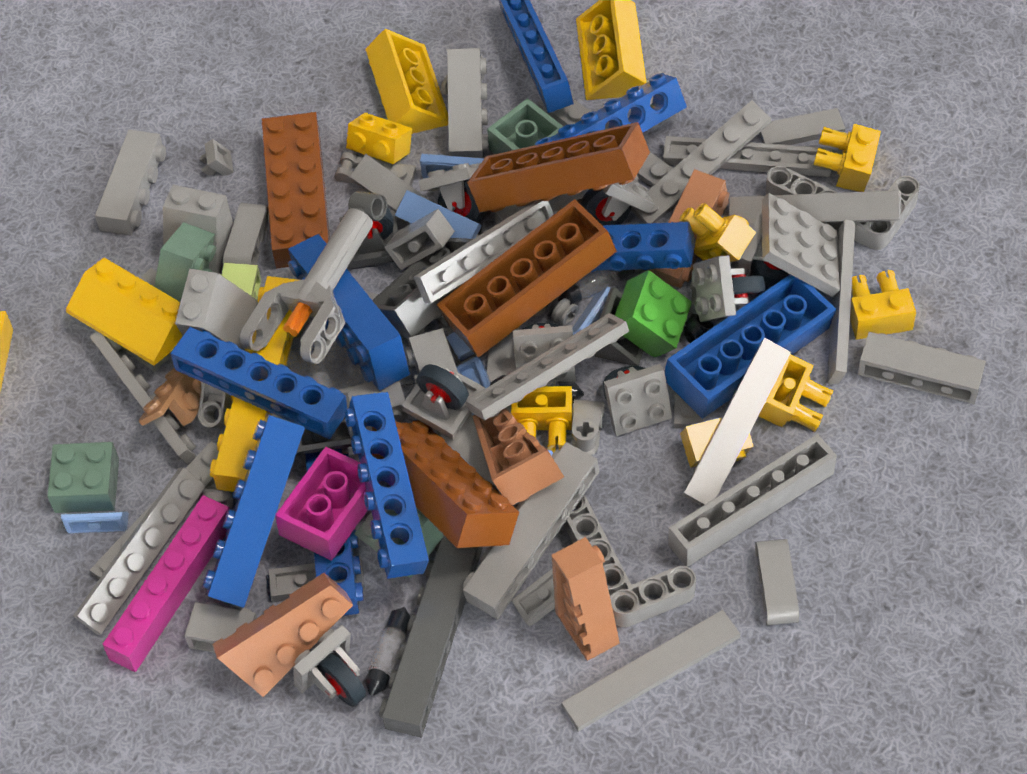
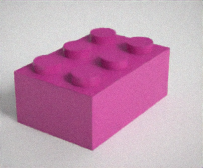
M325 447L276 513L275 518L279 535L332 561L367 512L364 502V493L367 492L365 482L361 483L359 481L357 470L360 462Z

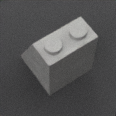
M172 185L163 205V245L183 222L215 234L213 245L216 246V252L213 260L209 263V269L212 272L220 273L223 266L225 249L233 226L226 195Z
M189 268L175 324L182 335L185 334L189 327L199 331L205 330L215 338L224 342L230 341L245 351V348L240 343V334L245 323L256 308L258 300L219 273Z

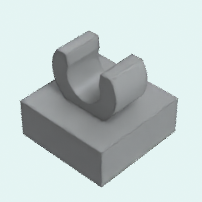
M214 139L204 144L206 153L200 157V161L207 164V166L201 169L202 172L207 175H214L218 172L223 176L234 172L230 150Z

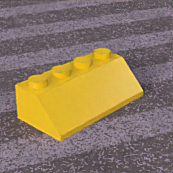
M599 0L576 18L586 100L623 97L630 88L647 83L636 6L633 1Z
M384 29L366 48V53L387 119L412 128V134L447 126L448 112L425 45Z
M105 257L84 272L66 307V313L153 366L172 352L183 337L175 324L181 302Z

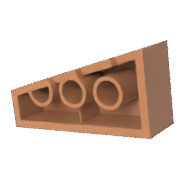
M694 169L668 223L680 222L679 218L687 208L692 207L696 210L702 203H706L718 215L722 216L729 204L726 180ZM693 253L692 264L688 268L650 269V271L667 284L681 289L685 281H690L693 264L697 261L698 256Z
M506 408L501 410L495 417L488 418L487 420H483L477 415L472 416L492 481L502 496L509 500L511 505L527 500L534 493L564 478L549 451L544 446H541L538 440L533 435H530L525 427L518 423Z
M584 537L552 554L555 613L588 661L620 644L603 567L605 562L604 556L596 545L592 547L587 538Z
M322 573L291 593L285 601L277 606L272 605L263 611V615L249 624L247 622L236 629L235 633L224 640L221 638L212 645L217 659L264 697L295 665L296 658L305 650H310L319 641L321 636L353 604L347 592L328 575Z

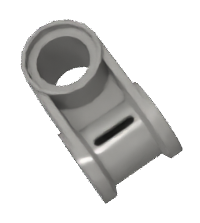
M201 382V398L198 410L200 423L210 428H226L224 416L226 409L232 406L231 395ZM218 408L219 417L215 421L214 412Z
M574 399L572 445L591 456L597 452L599 447L600 431L603 427L604 402Z

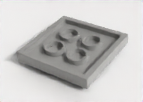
M768 193L762 199V259L833 297L840 291L837 230L831 225L824 224L815 219L809 213L795 208L786 200Z

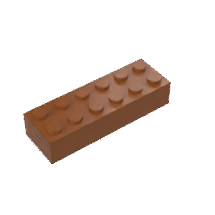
M316 112L262 118L271 244L276 269L289 267L288 262L291 261L289 248L317 234L321 236L326 244L330 240L321 139Z
M636 122L486 156L467 183L480 212L489 210L491 212H498L507 206L516 205L517 207H522L535 200L549 201L563 194L573 196L582 190L591 188L593 190H601L610 184H628L635 179L650 151L640 125Z
M574 199L436 305L447 324L479 358L513 332V330L517 329L616 253L617 250L608 231Z
M414 420L412 423L395 421L416 507L456 548L509 545L519 515V511L509 503V500L495 490L490 482L477 473L476 469L460 457V454L453 450L430 426L419 420ZM372 454L376 459H384L380 454Z

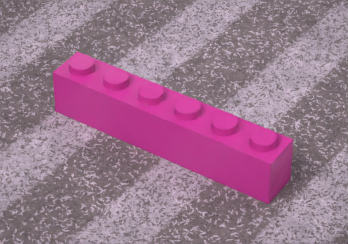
M204 495L201 497L102 644L109 660L131 671L136 672L212 558L218 539L224 540L227 529L222 526L229 510L228 506Z

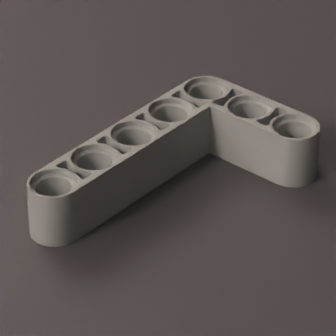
M783 166L772 167L767 173L766 195L768 193L772 195L838 193ZM901 176L895 180L888 190L901 191V221L854 222V241L874 250L885 248L917 204L920 188L917 179L911 176ZM842 223L824 224H829L838 231Z
M583 495L576 506L579 509L572 511L563 525L572 543L586 537L592 547L596 545L602 552L605 559L603 567L606 581L618 583L614 586L608 585L616 625L619 627H630L684 605L694 598L696 575L687 566L674 567L631 585L586 496ZM584 531L591 532L590 535H581L579 533ZM678 583H685L688 586L685 588H678L675 585ZM657 595L660 598L656 600L648 599L647 596ZM626 606L631 608V610L623 612L618 610V608Z

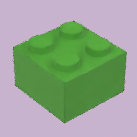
M648 270L627 281L615 316L627 322L629 332L623 335L625 338L649 355L658 357L677 348L692 301Z

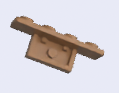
M175 368L170 370L165 375L167 379L165 383L155 390L154 394L156 396L143 407L145 412L139 419V423L143 426L163 416L168 408L183 426L191 423L199 410L201 381L175 370Z

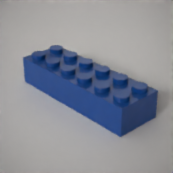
M319 234L288 249L291 258L288 265L297 280H304L326 246V242ZM346 268L333 290L336 303L341 308L345 324L335 340L340 348L345 346L347 355L353 365L359 364L364 379L368 383L372 381L380 391L410 375L401 336ZM327 319V322H326V325H325V329H326V330H327V328H328V323H329L328 319Z
M790 274L736 311V315L726 318L668 358L664 370L666 383L703 419L733 397L764 338L790 351V354L793 355L830 328L836 308L813 286Z
M268 415L265 421H258L252 438L258 440L255 450L250 449L247 452L242 467L248 470L244 480H238L232 498L238 499L234 511L230 509L227 511L222 526L227 529L224 541L218 539L212 555L213 558L217 559L214 571L208 569L202 587L207 589L205 595L242 608L245 607L305 429L304 426Z

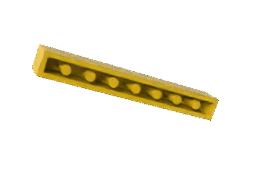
M267 276L265 286L259 289L258 303L265 292L283 283L299 280ZM271 307L267 311V320H269L271 315ZM288 310L266 347L258 351L245 349V351L257 353L265 360L276 365L282 364L286 366L294 336L289 332H285L283 327L292 311ZM256 330L252 336V343L256 340ZM231 395L232 406L227 408L225 412L224 425L226 428L224 434L220 433L218 437L217 450L219 453L217 459H213L211 462L210 477L214 478L217 490L234 492L238 480H244L248 470L242 467L247 452L250 449L255 450L258 440L252 438L257 423L260 420L265 421L268 415L273 416V414Z

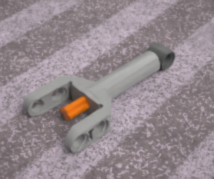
M356 191L351 195L348 203L349 210L344 215L304 280L283 283L264 293L242 328L240 334L242 347L254 351L266 347L290 309L292 314L285 323L283 330L289 332L294 337L299 334L309 316L314 317L301 338L300 355L302 359L306 362L318 364L325 358L345 324L341 308L336 303L333 290L372 228V220L379 221L385 216L387 200L383 195ZM271 307V315L269 320H267V311ZM327 319H328V321H329V323H328V328H327V330H326V332H325V325H326V322H327ZM256 330V340L252 343V336ZM314 342L315 348L313 354L311 355V347Z

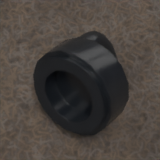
M692 314L685 323V338L691 343L696 340L692 334L699 338L712 329L713 325L709 321L700 322L699 315Z

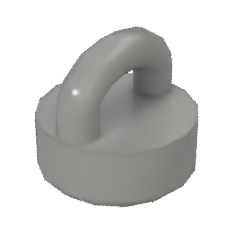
M216 485L205 487L202 491V495L217 502L226 500L224 505L228 506L229 509L232 508L233 492L217 490Z

